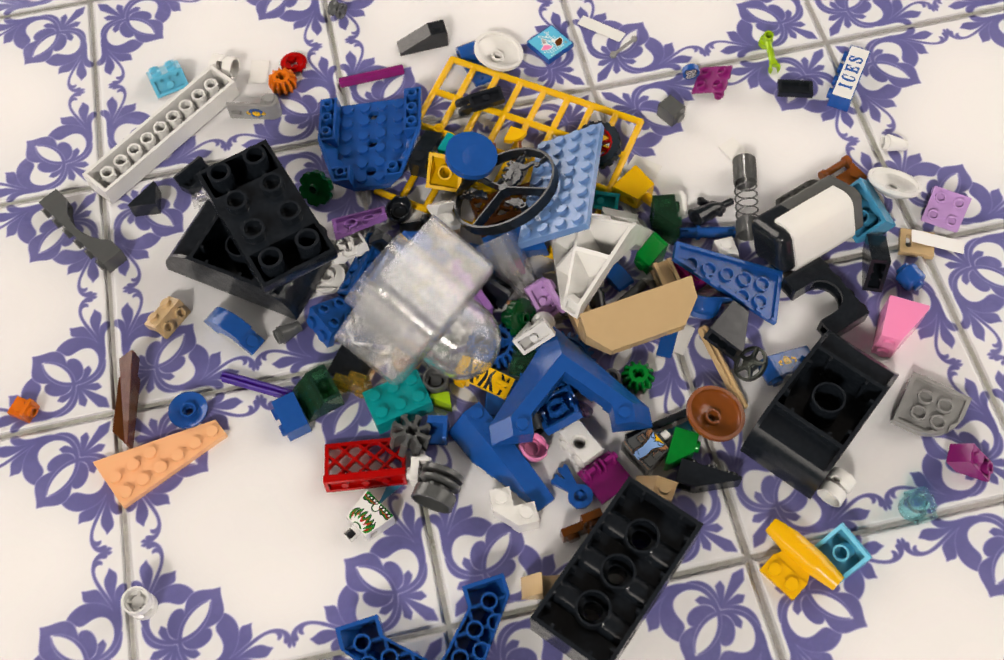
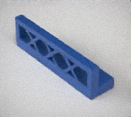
M372 232L367 233L364 238L370 250L362 256H355L344 282L337 291L340 296L350 294L356 300L360 298L366 287L367 280L383 253L368 243Z

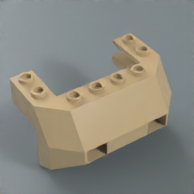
M671 257L659 263L655 262L652 265L654 270H651L650 273L657 286L656 288L592 310L588 304L578 319L568 314L576 335L584 344L609 355L684 330L697 300L692 275L680 279L674 263L671 261Z

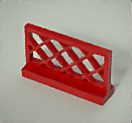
M391 437L325 444L323 476L325 490L329 493L408 484L406 479V455L404 458L398 455L400 448L395 453L389 449ZM378 445L381 449L375 455L369 451L372 446ZM358 447L361 451L355 457L349 453L352 448ZM330 450L341 451L335 459L330 456ZM385 451L392 455L386 462L379 458ZM366 453L372 458L366 464H363L359 459ZM346 455L351 461L344 467L339 461ZM397 459L401 462L402 467L392 468L389 465ZM375 461L382 465L378 470H371L369 468ZM355 463L362 467L358 472L352 473L349 470ZM335 465L342 469L338 474L330 475V470Z

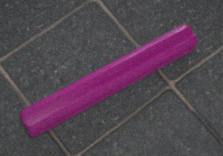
M396 65L339 78V85L341 88L403 75L404 67L403 65Z

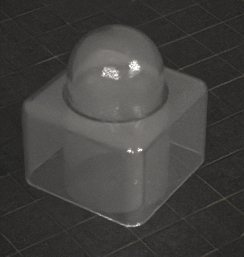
M433 214L411 240L402 233H399L362 274L344 300L353 310L334 338L392 385L403 383L422 361L440 375L450 379L468 380L478 377L494 364L501 347V332L496 319L490 311L474 299L491 277L494 269L493 264Z

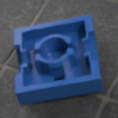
M566 385L553 392L550 398L538 410L544 421L542 422L543 430L548 436L583 418L575 391L571 385Z

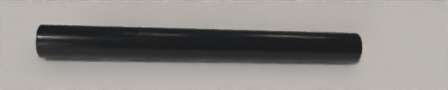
M686 409L653 422L651 429L655 431L687 417ZM639 429L625 434V438L627 440L628 438L646 429Z

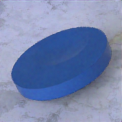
M476 132L456 134L449 140L445 150V161L449 169L457 176L468 180H479L490 175L498 159L497 150L492 141Z

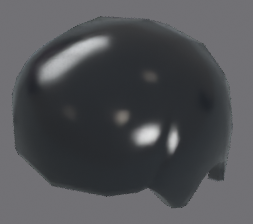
M405 195L404 197L395 196L385 207L387 217L395 223H404L410 219L413 213V205Z

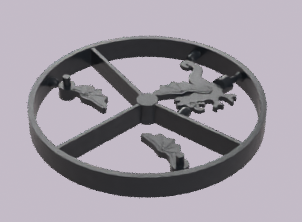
M521 147L510 149L498 154L496 166L509 160L510 162L506 163L509 167L502 169L506 174H502V178L497 182L487 178L479 180L464 179L455 194L453 207L454 213L461 225L473 234L489 236L514 230L533 219L547 206L558 186L559 174L551 157L546 152L537 148ZM526 157L540 158V162L531 161L524 164ZM546 161L551 164L552 175L547 187L516 186L523 178L522 171L532 166L538 168ZM513 177L512 186H508L507 183H504V180L505 182H507L508 180L511 181ZM476 181L499 191L473 224L462 220L461 205L463 199L472 201V198L488 200L487 192H484L483 189L472 193L469 191ZM511 195L540 196L530 207L520 198H512L505 201L506 205L520 208L522 213L502 223L484 226L505 198Z

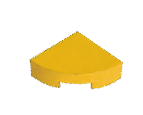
M510 126L504 138V143L512 144L515 141L523 140L527 136V131Z

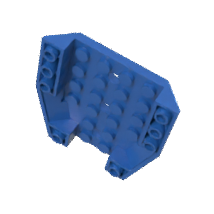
M421 86L405 88L404 98L346 106H341L337 97L321 99L318 143L334 184L355 192L390 188L403 175L421 131ZM377 143L374 147H370L371 144ZM376 171V172L374 173V175H372V176H369V175H368L370 172Z

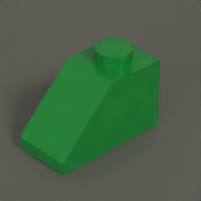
M656 232L649 237L636 253L634 260L636 267L646 275L653 270V263L663 261L668 247V243Z
M675 427L663 468L664 471H669L679 466L682 458L692 459L694 452H699L701 441H697L698 433Z

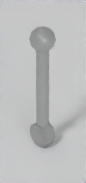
M632 36L631 40L624 44L622 47H620L616 51H611L610 57L616 58L617 54L620 51H622L632 42L635 43L637 41V37Z

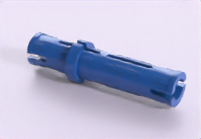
M696 225L695 227H679L678 234H680L679 239L695 238V240H700V238H726L730 236L735 238L736 231H733L735 226L700 227V225Z

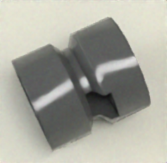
M431 366L424 372L423 383L429 396L433 393L450 392L448 373L444 368Z

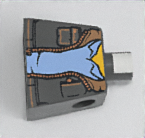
M647 428L623 441L621 450L644 476H649L667 456L669 447L666 443L672 439V436L666 429L656 434L651 428Z

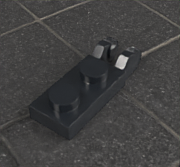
M500 86L472 93L455 101L456 107L460 108L458 110L459 116L469 115L471 112L506 103Z

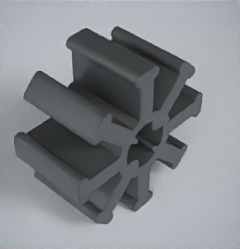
M403 414L399 423L394 421L392 424L389 445L391 449L400 446L398 454L400 457H405L407 448L411 450L413 457H417V455H420L421 449L426 451L431 438V435H429L431 426L429 423L420 426L422 417L419 415H415L412 424L407 418L408 415Z

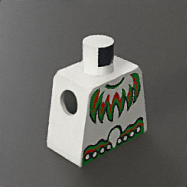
M366 490L347 514L346 518L352 526L343 534L350 542H353L360 534L367 541H371L393 526L396 521L394 516Z

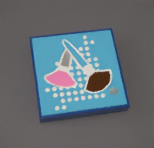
M550 25L528 40L527 46L547 64H550L572 49L574 43L554 26Z

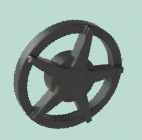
M757 346L745 348L734 362L735 375L746 382L754 381L761 377L768 365L766 352ZM753 351L750 356H745L747 352ZM759 351L763 355V362L756 358ZM741 358H742V359H743L742 365L738 367L739 362H740V360H741ZM762 365L759 372L753 376V372L758 368V366ZM746 370L748 377H742L739 372Z

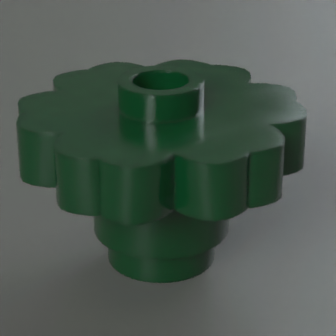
M316 169L312 172H306L300 178L301 186L299 191L302 197L307 199L309 205L315 207L321 204L325 205L333 198L331 192L334 189L332 180L326 177L323 171Z
M517 298L516 301L512 300L507 309L502 312L501 320L506 325V328L510 329V334L516 336L528 322L531 323L536 310L534 307H531L530 300Z

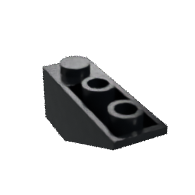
M682 458L675 482H678L677 489L690 493H700L739 487L743 477L738 476L733 471L725 472L719 470L714 465H703L694 459Z

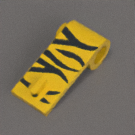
M462 357L452 376L454 384L460 388L469 387L472 384L506 400L515 382L514 378L469 357Z

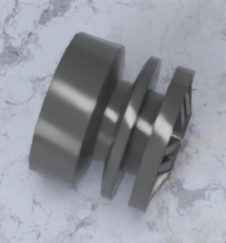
M426 462L422 468L423 472L419 475L422 482L416 483L411 498L427 509L449 514L452 512L456 502V497L453 494L460 492V486L464 482V477L447 466Z

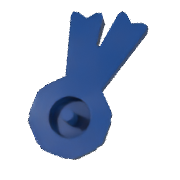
M564 464L563 468H558V472L563 478L555 474L551 484L568 492V500L576 509H586L593 501V491L585 484H577L568 466Z

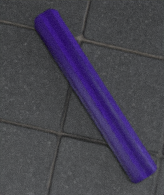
M223 371L220 376L221 381L277 398L293 391L228 371Z

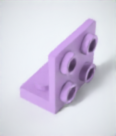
M934 186L930 192L931 196L921 221L956 233L972 198Z

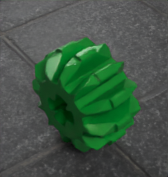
M641 360L638 361V364L631 361L630 366L625 365L624 372L621 373L622 385L627 386L629 391L634 389L635 395L638 393V390L644 394L646 388L651 389L652 383L655 380L653 369H648V363L641 365Z

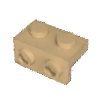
M168 296L161 301L157 310L148 316L144 325L148 329L158 332L163 338L168 339L191 311L180 299Z

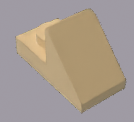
M542 572L521 577L522 600L543 599L560 575L542 576Z

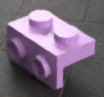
M541 277L524 288L536 313L545 311L549 312L552 316L559 312L565 313L561 309L560 298L555 291L557 289L556 285L551 279Z

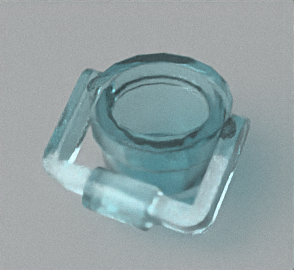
M922 486L903 493L904 497L899 501L898 510L904 519L919 525L938 518L937 504L934 496L930 495L926 487ZM927 510H931L932 516L923 518Z

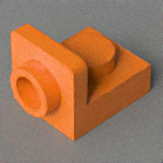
M17 396L7 413L12 417L30 423L37 415L40 406L33 399L29 398L27 400Z

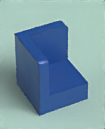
M428 415L427 423L431 426L429 445L448 446V416Z

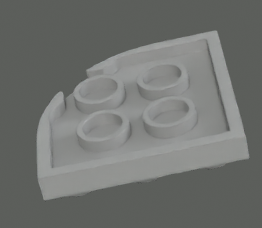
M914 372L890 423L919 436H941L951 432L959 425L967 412L972 398Z

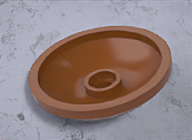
M703 386L695 390L687 401L686 414L688 421L693 429L704 438L716 442H725L732 440L742 431L745 424L744 409L740 401L728 390L718 386Z

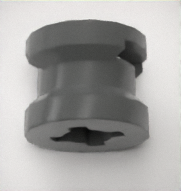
M331 0L327 12L331 16L335 15L336 18L343 19L347 12V5L339 3L338 0Z

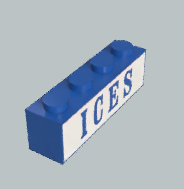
M851 45L849 51L844 52L841 60L844 63L839 64L836 72L839 73V76L835 75L831 84L834 88L829 89L826 97L829 98L827 106L848 111L871 51Z

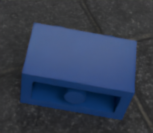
M293 391L271 402L274 407L271 412L275 420L279 419L282 424L278 427L283 437L287 435L290 442L312 431Z

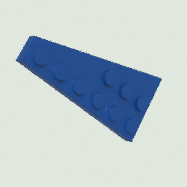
M679 241L675 242L671 261L770 324L775 325L777 323L783 271Z

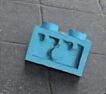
M177 60L166 61L163 66L151 67L146 72L158 99L179 91L189 84Z

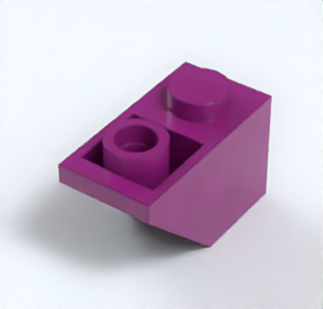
M974 443L950 444L946 462L956 472L985 482L990 481V476L994 470L993 463Z

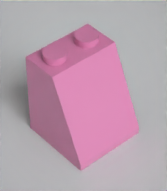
M890 295L879 314L871 353H875L880 357L891 358L919 326L929 311L930 306Z

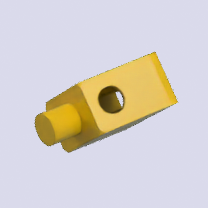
M636 165L613 185L612 193L620 194L619 200L633 208H638L643 203L652 207L657 201V198L652 195L654 183Z

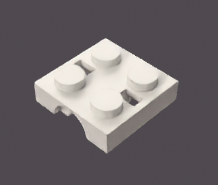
M360 231L344 237V240H331L338 255L333 260L335 265L346 263L349 259L355 256H362L370 250Z

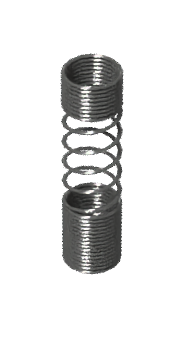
M742 153L736 155L732 160L734 193L736 195L734 198L736 203L735 217L737 219L736 236L743 241H752V221L756 216H759L756 214L759 208L755 206L759 202L755 198L758 195V192L755 191L758 186L756 158L752 154ZM742 192H756L754 197L743 198L738 196ZM736 197L741 198V200L737 202ZM745 199H755L757 201L754 205L745 206L739 204L740 201ZM737 204L740 205V206H742V207H741L740 209H738V210H737ZM746 207L757 208V211L754 213L746 214L739 212V210ZM737 213L743 214L739 218L737 217Z

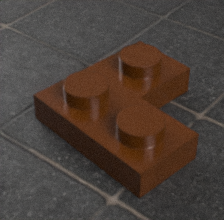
M599 507L580 515V522L561 529L560 537L563 543L568 541L569 543L576 542L581 538L580 536L589 534L603 514L601 508Z

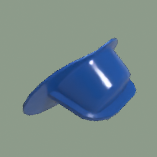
M697 295L691 316L700 319L714 318L718 314L721 305L731 303L733 299Z

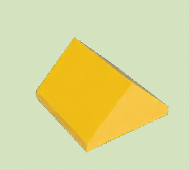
M429 152L426 187L457 192L464 178L457 176L449 169L445 161V154Z

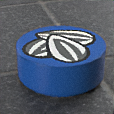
M687 64L682 68L683 77L688 80L698 77L700 74L698 65Z

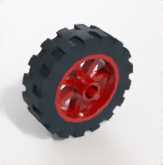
M591 121L589 122L590 124L583 125L582 129L602 122L605 127L604 136L609 138L602 141L601 152L605 151V153L600 155L599 168L602 170L608 165L610 167L614 161L618 160V155L622 151V142L616 128L612 127L610 123ZM610 143V146H609L608 149L603 146V145H606V144Z

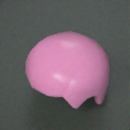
M534 432L532 442L518 444L519 451L528 462H539L548 455L549 444L539 433Z

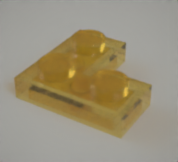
M350 371L348 376L336 373L333 378L334 384L339 391L354 393L364 399L362 392L373 388L369 376Z

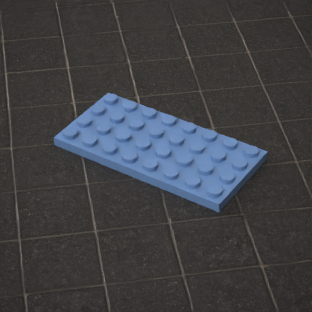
M602 122L538 144L537 149L546 152L553 160L558 170L559 182L556 192L547 206L533 219L521 226L517 243L521 249L590 229L605 128ZM535 157V161L540 162V158ZM546 161L538 168L533 166L529 187L548 186L552 175V167L549 162ZM527 196L526 203L528 207L532 206L540 196Z

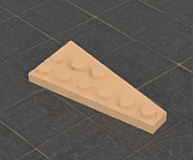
M215 419L94 461L93 463L120 504L126 509L223 441L228 435Z

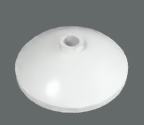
M492 31L483 33L476 39L474 44V53L477 59L484 66L495 71H511L516 69L523 60L524 52L520 43L512 36L502 32Z
M875 167L870 169L867 175L871 185L889 199L914 198L919 196L923 190L922 184L917 179L896 169Z

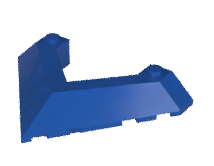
M553 326L552 328L556 331V336L540 346L489 425L492 447L532 442L534 437L532 419L562 381L579 390V393L591 402L594 401L603 407L602 409L609 414L612 433L652 428L653 425L649 407Z
M503 573L462 586L468 609L442 660H486L510 596ZM378 614L335 628L340 650L354 660H427L387 638Z

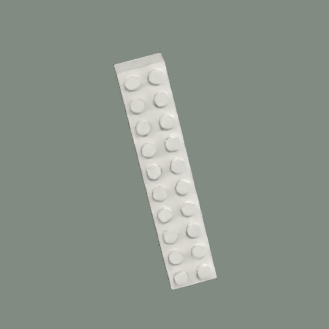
M212 65L209 66L87 169L82 175L88 185L113 205L224 109L226 102H232L240 95L235 81Z

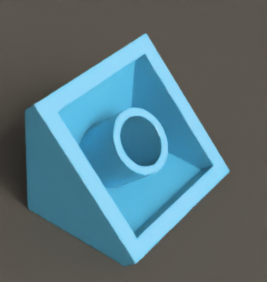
M843 522L815 545L845 577L841 582L863 567L872 558L870 553Z

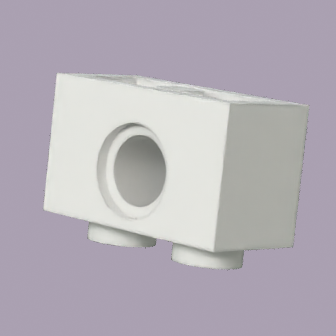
M580 420L575 421L559 432L558 443L564 451L567 450L571 454V460L576 466L580 465L583 469L603 454V448ZM582 443L584 447L576 448L574 444Z

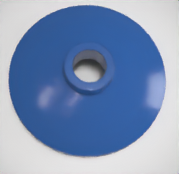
M189 391L179 394L169 405L168 416L170 421L175 426L183 429L199 425L207 415V401L197 392Z

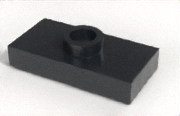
M778 79L777 97L812 98L813 81Z

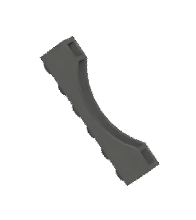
M57 189L39 201L43 207L41 209L42 213L47 218L52 217L51 221L56 227H62L63 233L69 239L73 237V242L79 249L83 247L85 249L84 253L90 259L95 258V263L101 270L105 268L109 273H112L127 260L122 250L111 240L88 236L76 228L73 218V207Z

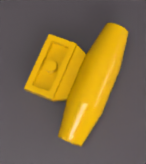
M776 518L765 530L781 549V552L773 554L759 571L792 601L806 587L809 576L832 590L845 578L825 554L802 534Z

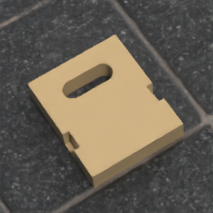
M900 228L898 255L921 256L924 259H933L934 247L912 242V229ZM906 238L910 239V247L906 246Z

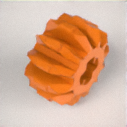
M278 67L277 71L272 70V74L269 75L268 85L274 94L278 93L279 96L285 94L287 96L288 92L293 93V89L297 88V78L291 69L288 70L286 67L280 69Z

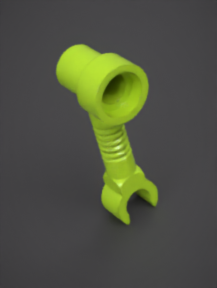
M768 30L760 37L758 45L761 49L767 51L769 59L768 72L771 74L772 67H775L778 73L781 66L775 58L772 46L774 34Z

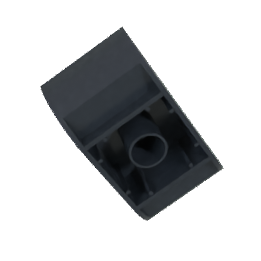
M266 139L196 173L222 224L265 295L338 257L332 242Z
M207 199L167 258L166 266L168 270L297 320L332 261L265 295L222 224L210 200Z
M828 330L814 345L769 404L748 435L740 451L811 499L896 381L899 374Z

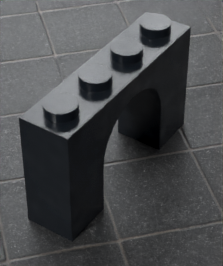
M820 257L784 277L781 283L782 291L791 301L815 289L826 291L836 299L838 310L822 319L816 329L822 336L828 330L838 336H842L864 322L870 313L866 305L855 297L854 292L845 286L842 279Z

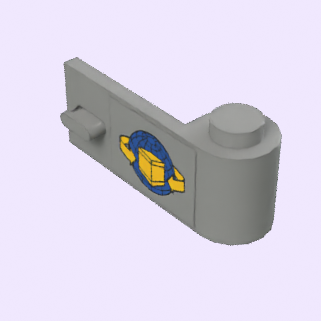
M273 93L265 94L261 98L260 104L226 102L231 118L274 120L282 115L278 97Z

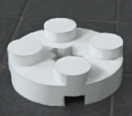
M333 260L323 277H326V274H329L331 278L329 280L321 279L314 290L321 295L336 293L345 280L344 268L339 264L335 265Z

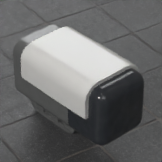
M831 175L821 180H809L776 199V206L757 216L751 225L756 254L780 271H797L855 235V231L863 227L861 195L857 189Z

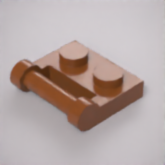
M848 155L842 157L841 161L828 169L818 172V177L821 180L845 167L847 170L835 178L848 185H851L860 177L865 180L867 179V176L852 162L851 157Z

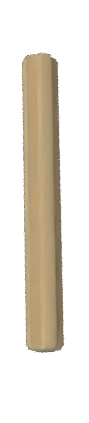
M708 326L699 327L698 333L727 390L740 401L744 410L747 409L748 403L721 351L703 338L709 330Z

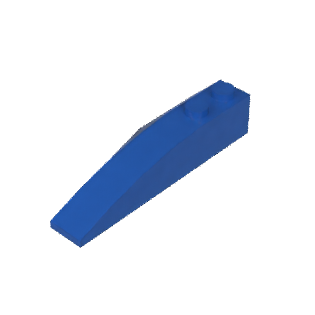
M477 402L459 417L448 432L473 464L482 468L492 478L497 479L504 487L509 486L510 490L526 503L534 501L536 510L539 512L555 500V498L515 444L492 447L489 425L493 421V417L480 402Z

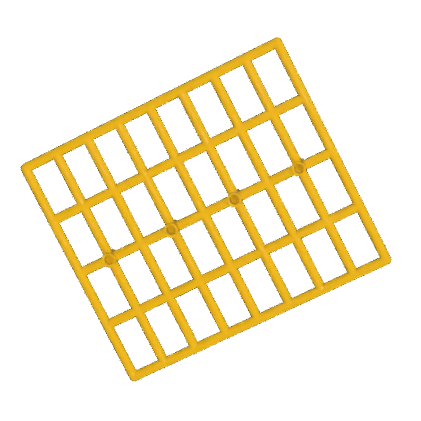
M451 56L448 59L421 107V121L436 95L452 100L440 123L432 126L421 122L422 130L443 133L442 139L446 136L447 132L456 135L444 129L457 108L455 101L463 97L475 73L478 71L493 76L487 89L496 87L499 79L516 84L503 110L490 107L474 112L463 131H472L482 111L499 116L488 137L492 143L505 119L522 124L521 129L528 131L529 127L546 132L543 141L551 140L553 135L558 137L569 134L557 129L570 102L587 108L577 130L582 129L583 125L588 124L594 110L610 115L609 123L612 127L615 126L618 118L636 124L624 151H621V154L618 155L620 159L608 185L596 183L595 190L612 193L613 185L617 182L644 125V119L500 71H495L461 58ZM453 64L470 69L456 95L440 89ZM522 87L540 92L527 118L509 113ZM546 94L563 100L551 126L533 121ZM603 135V141L609 139ZM515 141L510 149L519 148L518 141ZM496 148L497 154L504 152V150ZM535 157L525 158L524 164L535 161ZM510 161L502 164L493 182H497L502 178L501 175L505 174L502 169L509 167L506 163ZM533 166L528 169L521 184L530 182ZM411 175L400 195L382 189L374 190V194L392 200L395 196H408L418 176ZM475 182L471 186L477 190L483 189L487 194L497 192V190L479 182ZM432 188L424 204L410 200L413 209L431 215L426 207L433 203L439 190ZM511 195L510 197L518 198L519 195ZM482 203L480 209H482L485 204ZM596 209L594 213L601 214L602 210ZM475 217L472 222L464 219L462 220L469 224H473L475 222ZM549 245L547 248L549 256L544 257L553 259L552 246Z

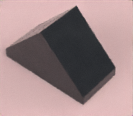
M154 181L128 204L134 216L161 214V191Z

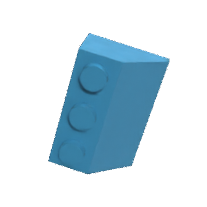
M860 177L850 185L858 190L862 199L863 227L855 231V235L852 237L855 243L864 242L867 234L882 236L896 226L869 181Z

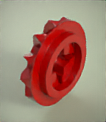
M299 52L288 53L280 61L282 69L285 67L288 70L291 69L295 75L296 72L302 73V69H306V57Z

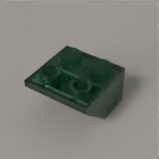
M675 194L653 195L649 214L651 230L656 232L670 245H674L677 238H680L679 228H682V218L678 217V212L680 211L679 201H676Z
M324 364L306 372L293 388V392L309 423L345 404Z

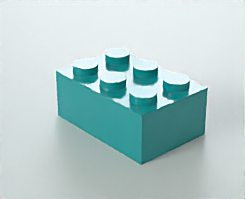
M417 369L362 392L380 435L390 431L394 421L399 423L403 414L408 415L407 418L410 422L414 420L415 415L422 417L434 411L432 400Z

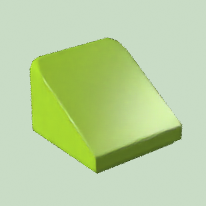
M448 391L430 394L433 406L452 412L451 398Z

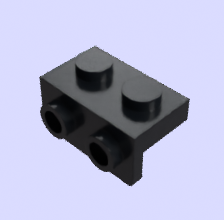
M198 156L173 178L182 191L194 195L202 188L196 173L210 167V165L206 164L201 156Z

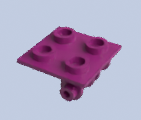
M733 65L700 68V74L691 93H713L715 99L720 100L724 97V90H726L728 79L731 77Z
M609 450L577 472L578 476L593 491V494L602 505L618 493L630 476L617 460L618 455L614 451L611 453Z

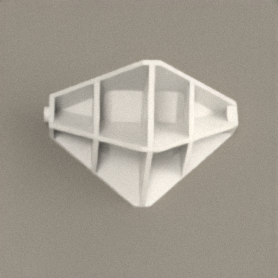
M592 213L590 229L557 238L552 243V252L561 309L578 319L613 265L629 250H640L654 231L639 223L638 219Z

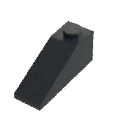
M439 20L426 23L397 41L400 56L448 46V36L444 21Z
M425 130L413 148L408 162L411 175L427 177L429 152L437 153L443 133Z

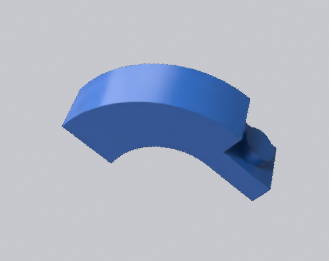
M216 307L203 321L215 332L222 333L231 338L251 356L265 341L251 329L252 326L221 307Z

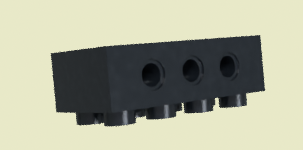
M629 476L530 617V630L572 660H619L696 542L704 524ZM636 539L646 542L647 547L642 549L636 548L632 541ZM619 574L625 581L621 584H613L608 576ZM587 609H595L600 613L601 617L595 621H590L584 617L583 612Z

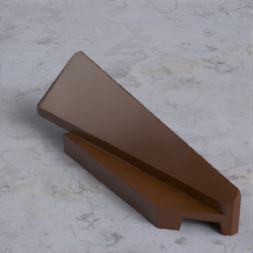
M130 350L119 358L120 377L118 380L113 423L114 434L130 449L134 445L140 378L138 377L140 358L134 350Z

